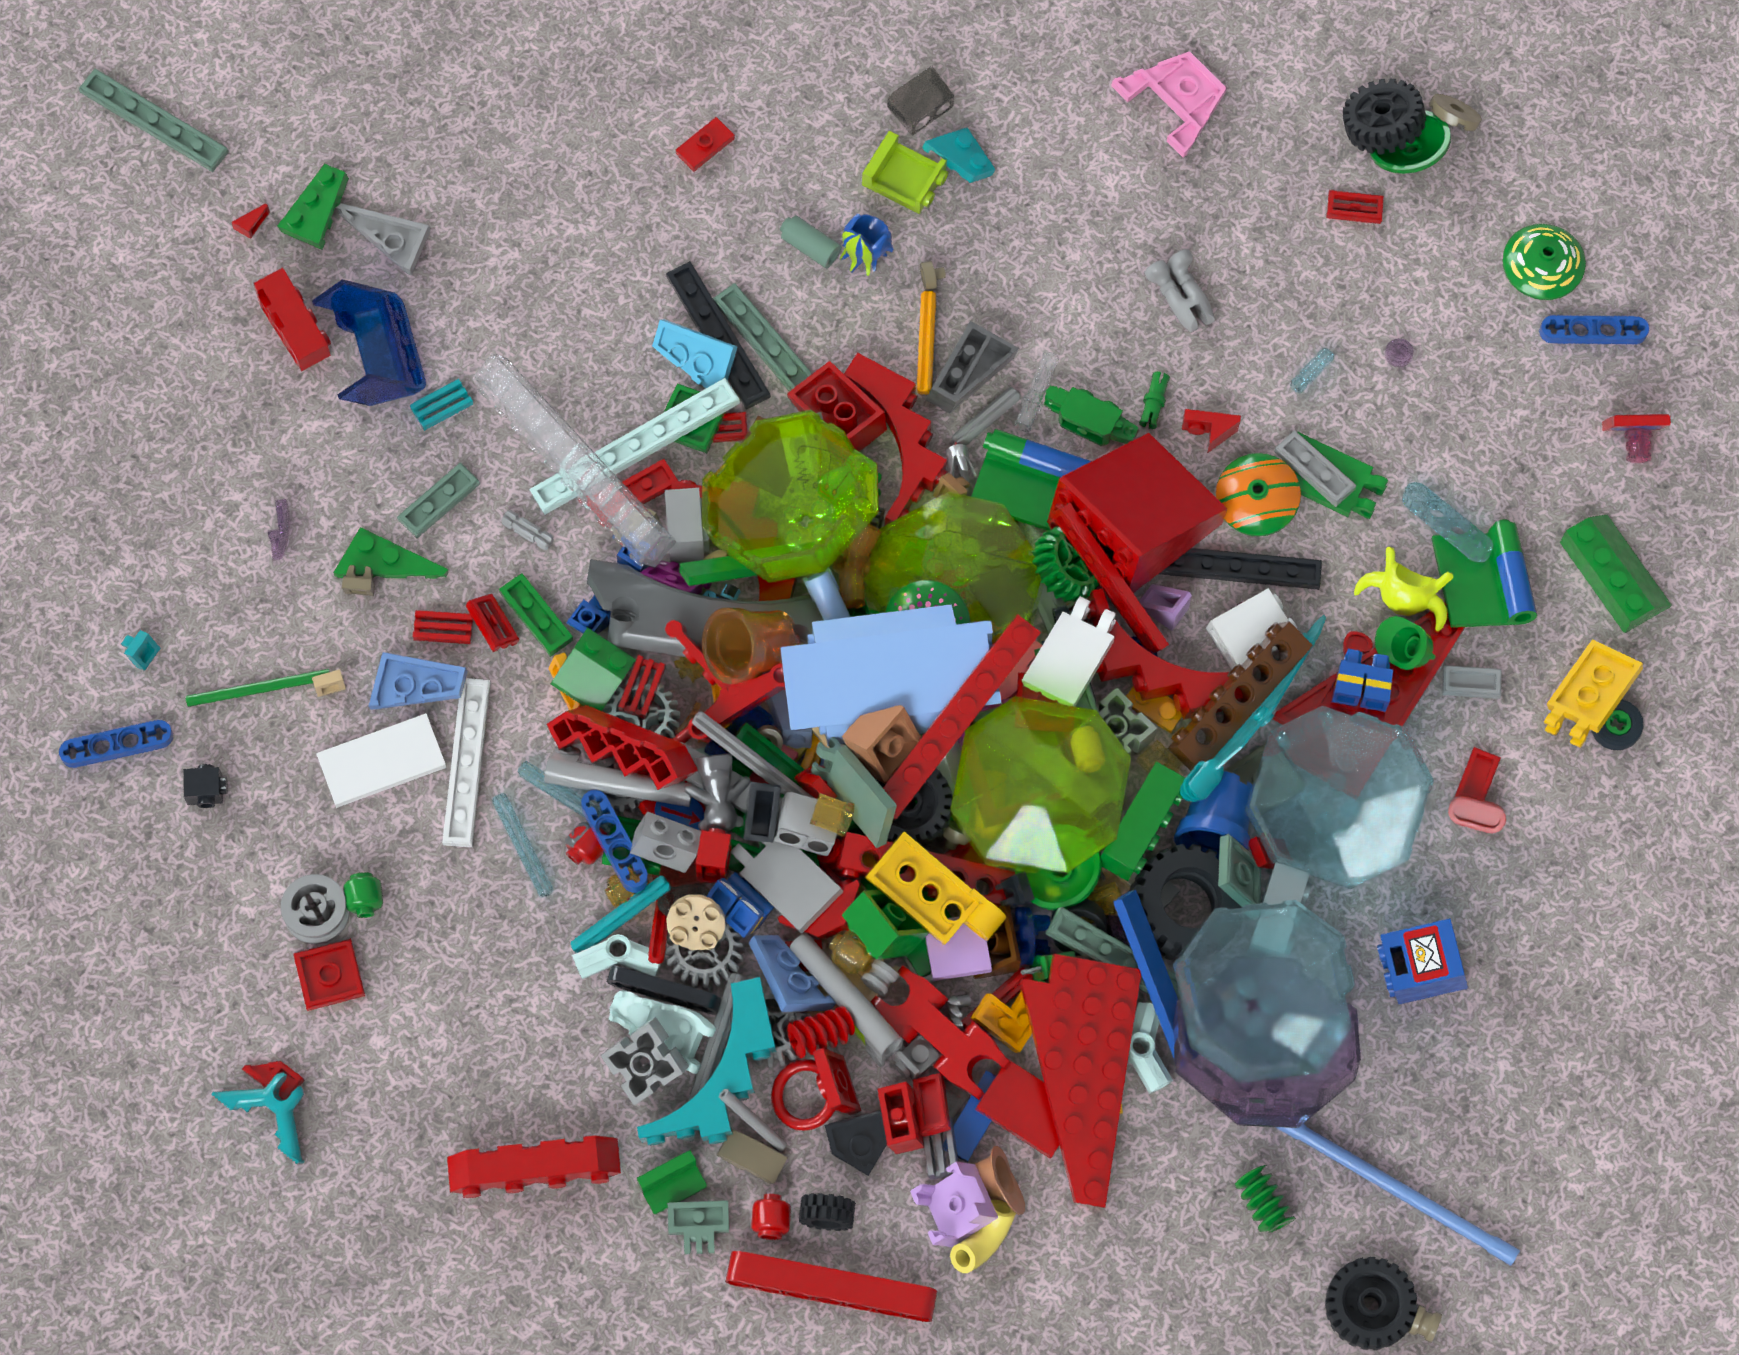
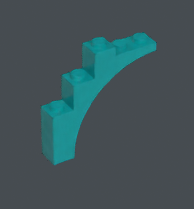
M760 977L731 983L733 998L731 1032L719 1065L705 1086L681 1108L657 1121L637 1127L638 1136L642 1143L647 1142L648 1146L658 1145L666 1142V1137L677 1135V1139L695 1136L694 1131L697 1130L700 1131L702 1140H709V1144L727 1141L726 1136L733 1135L727 1105L719 1098L720 1093L724 1089H728L740 1101L749 1099L748 1094H753L755 1091L748 1058L753 1057L754 1061L770 1058L772 1052H777Z

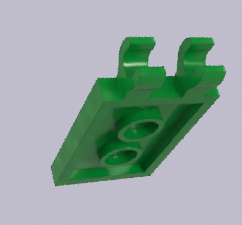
M1297 431L1299 435L1356 485L1355 490L1335 507L1293 470L1300 484L1301 495L1346 517H1349L1351 511L1370 519L1375 510L1376 502L1368 498H1359L1364 488L1382 496L1389 480L1380 475H1371L1374 467Z

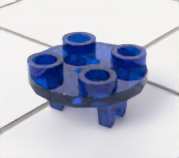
M1015 907V922L1017 925L1019 924L1018 931H1015L1021 958L1020 966L1032 965L1035 956L1050 954L1048 940L1035 939V936H1038V932L1048 930L1051 924L1050 916L1034 915L1030 907Z

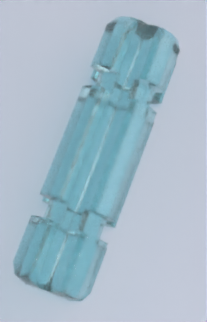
M1322 348L1317 353V357H1314L1300 371V374L1291 380V389L1301 394L1307 388V385L1311 384L1322 373L1324 367H1327L1333 361V352L1328 348Z

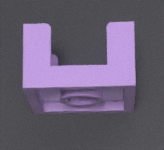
M955 1162L946 1168L947 1172H952L953 1174L936 1185L920 1184L910 1191L914 1202L917 1205L929 1206L939 1230H930L928 1232L933 1245L953 1247L998 1219V1215L975 1164Z

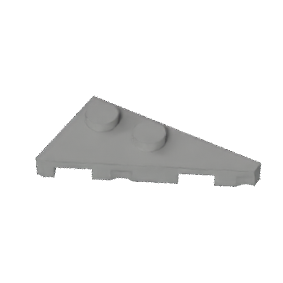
M342 203L337 206L338 214L404 272L408 275L413 274L430 234L429 225Z

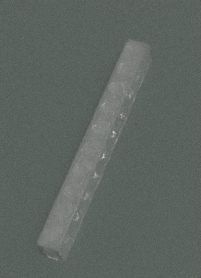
M492 353L471 378L479 386L478 392L486 399L492 400L495 404V411L512 422L510 426L516 433L525 436L528 440V447L545 458L544 464L550 470L558 472L562 477V484L579 495L578 501L596 514L595 520L600 525L609 528L613 532L612 538L631 552L629 556L635 563L640 566L645 564L656 567L677 541L508 358Z

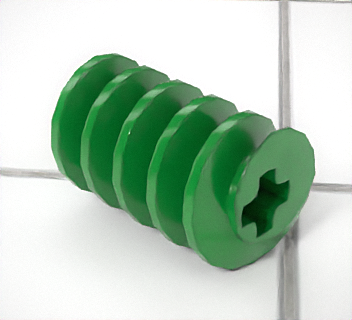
M1263 1165L1240 1177L1235 1183V1188L1238 1190L1245 1189L1240 1197L1242 1200H1250L1246 1205L1247 1210H1257L1252 1215V1219L1255 1222L1262 1221L1258 1226L1259 1232L1269 1231L1268 1233L1285 1227L1296 1218L1295 1216H1284L1290 1207L1289 1205L1279 1206V1202L1284 1196L1273 1195V1192L1279 1186L1277 1184H1267L1273 1175L1272 1173L1262 1175L1261 1171L1267 1166Z

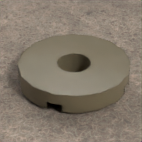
M1435 94L1429 102V107H1432L1433 114L1451 126L1457 127L1458 124L1465 125L1463 128L1465 131H1475L1482 121L1477 111L1451 96Z

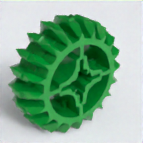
M1057 526L1044 532L1034 543L1035 549L1032 551V554L1035 558L1032 563L1037 566L1035 573L1040 575V583H1044L1047 586V592L1054 593L1055 599L1062 598L1064 602H1076L1080 596L1083 598L1089 597L1091 591L1096 590L1100 586L1060 527Z

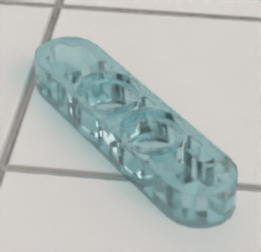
M1412 482L1405 487L1402 502L1410 511L1472 561L1484 562L1488 560L1493 549V542L1487 535L1422 483ZM1431 510H1438V511H1440L1444 516H1443V517H1436V516L1432 515V514L1430 513V511H1431ZM1451 528H1461L1465 533L1456 534L1451 530Z

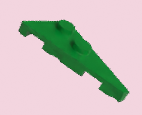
M361 527L333 572L335 577L343 578L347 574L348 567L354 565L356 567L355 576H363L365 574V567L368 566L372 570L373 578L376 576L383 578L425 576V579H437L439 577H447L449 573L447 568Z

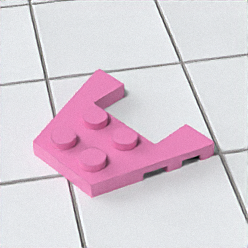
M1190 51L1161 61L1155 67L1134 71L1133 75L1125 78H1115L1111 84L1127 102L1131 101L1147 87H1150L1185 122L1167 136V142L1183 158L1191 149L1226 93V87Z

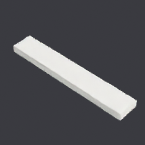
M466 678L462 696L459 698L442 841L443 845L472 847L491 685L490 680Z

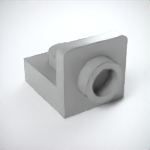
M919 1035L903 1051L899 1050L895 1053L894 1061L896 1064L894 1066L904 1078L909 1076L913 1080L922 1076L941 1055L922 1035Z

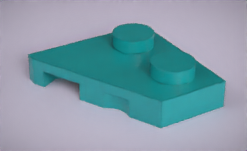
M968 127L927 140L922 146L925 152L929 153L932 150L947 160L946 166L958 172L969 183L990 177L996 170Z

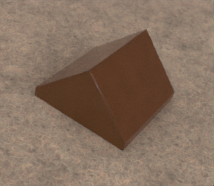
M1010 906L998 907L1007 918L987 941L992 971L990 973L973 975L974 979L1015 973L1020 969L1021 958Z

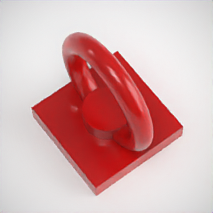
M821 1048L812 1052L815 1060H797L788 1064L779 1072L772 1086L771 1102L776 1116L783 1124L794 1130L808 1131L825 1124L832 1117L835 1110L848 1115L862 1111L843 1055ZM801 1071H811L818 1074L816 1076L817 1085L821 1095L826 1100L823 1109L817 1115L808 1119H800L791 1115L783 1101V1091L786 1083L793 1075Z

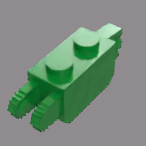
M1050 385L1045 391L1044 405L1051 409V411L1059 414L1058 421L1060 426L1099 446L1107 445L1111 440L1127 444L1133 441L1138 433L1139 427L1123 418V410L1119 409L1115 403L1102 401L1094 397L1088 390L1072 387L1069 392L1063 388Z

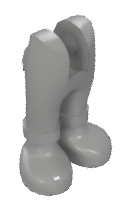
M1183 249L1175 253L1167 264L1164 260L1151 264L1144 271L1147 280L1161 287L1162 295L1165 296L1179 322L1192 333L1198 329V324L1191 309L1195 308L1205 325L1213 323L1215 318L1206 295L1194 281L1193 275L1188 272L1193 256L1189 249ZM1170 273L1176 278L1179 287L1183 290L1187 299L1181 295L1177 285L1172 281Z

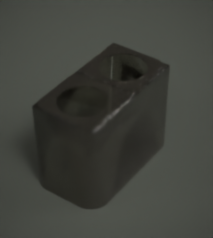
M930 66L895 90L888 97L887 108L913 136L953 108L954 94L932 66L931 68ZM948 102L950 104L949 108L937 115V111ZM930 117L926 125L915 130L916 125L922 119Z

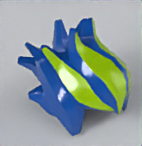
M857 213L844 228L842 246L845 248L840 256V260L850 256L852 260L851 273L862 262L865 264L867 276L870 275L871 265L873 272H875L878 259L881 256L887 257L886 251L893 252L894 250L892 235L888 226L877 217Z

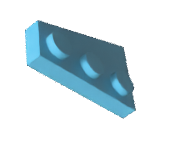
M665 319L659 321L652 345L676 367L682 368L692 377L693 381L704 388H708L724 378L728 381L737 351V346Z

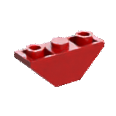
M848 879L837 884L843 890V893L803 934L808 933L809 936L825 940L849 929L848 923L842 917V914L864 891L862 883L858 880ZM783 915L777 917L779 923L783 926L798 931Z

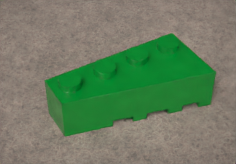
M1157 761L1155 762L1101 855L1103 868L1126 881L1130 880L1133 873L1140 874L1147 861L1143 857L1147 850L1151 852L1154 850L1160 839V836L1157 835L1160 827L1166 829L1174 815L1170 812L1174 804L1179 806L1183 799L1180 794V786L1184 782V776Z

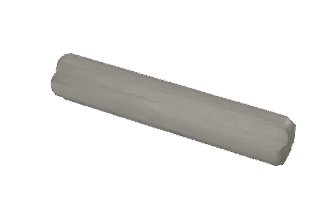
M1013 387L1005 390L952 436L953 443L969 444L1019 401V393Z

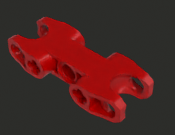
M902 965L897 972L909 985L910 992L907 1000L901 1005L892 1006L875 995L870 1002L908 1044L920 1033L942 1053L933 1066L956 1087L967 1091L980 1100L985 1093L973 1081L972 1069L975 1064L983 1059H991L1007 1070L1012 1063L1002 1053L997 1043L975 1022L972 1021L963 1032L939 1011L949 999L927 979L918 976Z

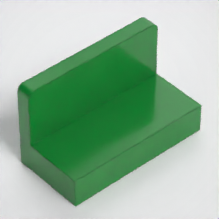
M691 1150L637 1177V1184L655 1215L668 1209V1203L681 1202L707 1188V1184L696 1165V1159Z

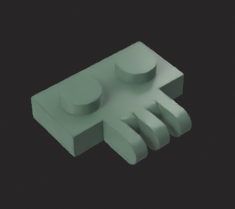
M728 1200L668 1203V1234L684 1235V1255L691 1253L690 1242H696V1254H703L702 1242H708L707 1250L709 1254L715 1253L714 1233H729Z

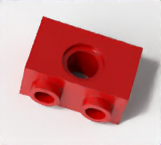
M710 828L709 831L701 830L696 858L697 881L715 884L721 878L727 880L732 854L730 852L732 850L731 834H726V831L718 828Z
M907 1082L877 1088L887 1146L896 1155L924 1148L923 1137L919 1132L914 1089Z

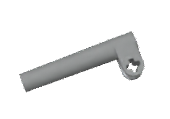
M556 746L551 757L548 758L544 777L545 783L590 791L599 790L608 794L690 807L692 797L686 794L684 785L691 783L680 782L657 790L650 775L635 773L624 777L622 771L618 769L577 762L580 758L581 750L574 746L560 750Z
M808 933L800 935L790 945L791 951L837 1005L844 1006L849 1011L855 1026L864 1035L867 1053L879 1067L884 1066L885 1060L895 1052L905 1049L902 1042L903 1039Z

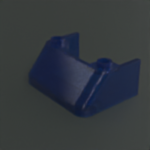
M342 279L312 300L314 306L334 311L335 321L339 328L355 334L366 375L337 394L339 400L373 406L415 395L426 387V379L404 302L396 293Z

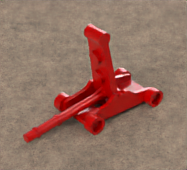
M671 620L666 624L665 631L667 635L677 639L686 648L682 651L686 658L693 665L698 662L704 668L701 674L712 686L717 683L722 688L714 704L704 713L723 728L777 693L785 690L782 664L775 665L770 672L757 678L746 679L740 677L734 682H730L686 634L687 629L684 624L676 620ZM693 718L686 728L674 738H670L684 744L692 737L706 743L715 742L692 724ZM647 769L644 770V771L638 772L639 774H644V775H648V774H649V772H648Z

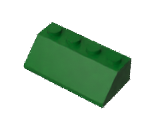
M1607 514L1588 517L1565 531L1560 544L1624 634L1672 606Z

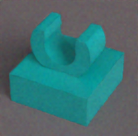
M141 630L135 638L127 635L121 643L122 646L127 648L124 654L135 667L143 671L147 669L161 649L148 633Z

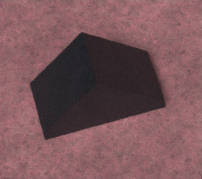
M751 782L746 800L744 840L773 843L781 785Z

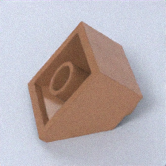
M901 705L860 715L842 736L847 747L876 780L884 784L921 738L907 711Z

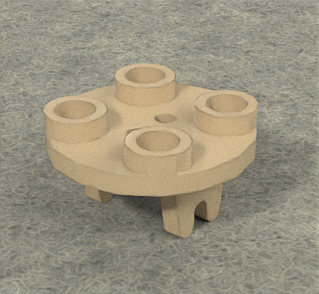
M700 894L686 895L679 898L670 907L666 918L667 930L670 933L671 941L690 950L713 949L722 938L726 927L725 914L720 905L711 898Z

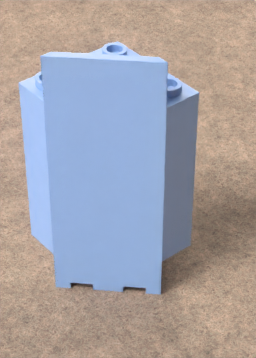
M951 604L812 622L813 634L807 635L808 644L780 647L791 730L819 727L820 735L825 734L827 746L831 737H835L840 744H845L842 738L843 734L860 715L901 705L907 711L918 733L924 734L991 648L993 633L991 621L956 624ZM999 688L985 706L1002 704Z

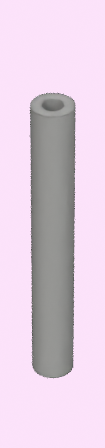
M724 1089L720 1093L719 1098L777 1151L780 1152L786 1147L787 1143L728 1089Z

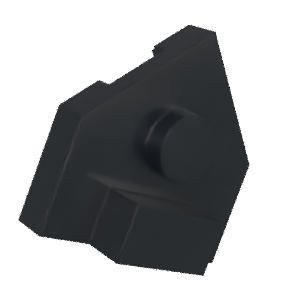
M881 1110L824 1124L832 1155L869 1176L887 1146Z

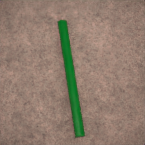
M323 669L187 695L186 703L188 707L312 684V677L328 673L330 670Z

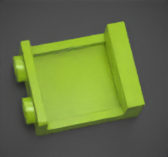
M888 131L862 173V186L920 214L924 206L929 208L935 197L934 190L937 185L942 186L945 183L949 173L946 171L947 160L941 158L939 163L899 144V135Z

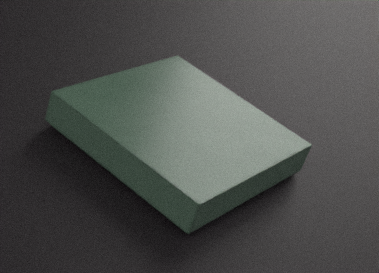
M1230 834L1221 836L1218 886L1252 915L1260 912L1261 868L1257 867L1253 855Z

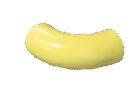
M991 1200L998 1219L967 1237L961 1243L953 1246L950 1258L954 1268L959 1272L969 1273L975 1270L997 1251L1007 1236L1016 1215L1006 1202Z

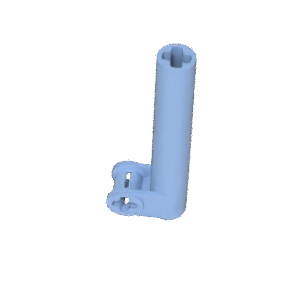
M829 566L809 578H803L807 590L823 620L850 617Z

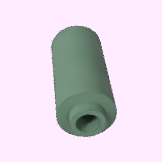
M797 215L792 218H786L780 227L782 232L781 239L825 269H828L834 263L841 252L842 246Z

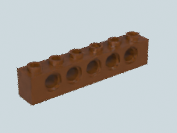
M1290 621L1272 624L1264 634L1266 638L1262 643L1255 644L1246 653L1248 657L1242 665H1236L1228 673L1229 680L1223 686H1217L1210 693L1209 698L1211 700L1205 707L1200 706L1190 716L1192 721L1186 728L1181 727L1172 736L1173 742L1167 749L1190 771L1199 761L1206 762L1216 756L1313 646ZM1273 646H1276L1279 650L1278 660H1275L1272 656ZM1255 667L1259 668L1261 672L1259 681L1253 676ZM1237 687L1242 691L1243 695L1240 702L1234 696ZM1218 708L1221 709L1224 714V719L1222 723L1218 722L1216 719V711ZM1200 729L1205 734L1203 744L1197 740V732Z

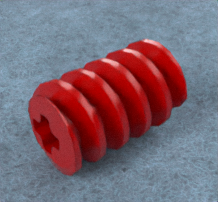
M839 1006L835 1010H827L824 1014L817 1013L814 1017H805L803 1021L801 1019L795 1020L792 1024L789 1023L787 1027L790 1044L799 1058H805L806 1050L810 1055H813L812 1052L816 1051V1045L818 1049H827L828 1043L831 1048H836L838 1040L842 1045L848 1043V1034L853 1036L855 1033L853 1019L844 1006Z

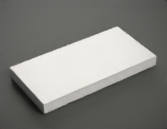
M427 714L316 753L336 808L446 768Z

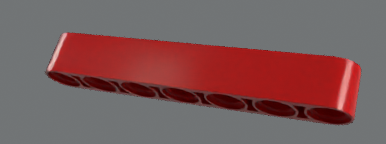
M743 1251L731 1252L725 1280L726 1283L733 1286L922 1322L932 1321L938 1292L936 1289L927 1286Z

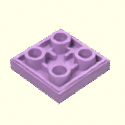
M953 917V918H947V919L952 920V921H956L959 917ZM964 923L945 945L930 933L925 937L933 981L990 973L992 971L987 941L978 936Z

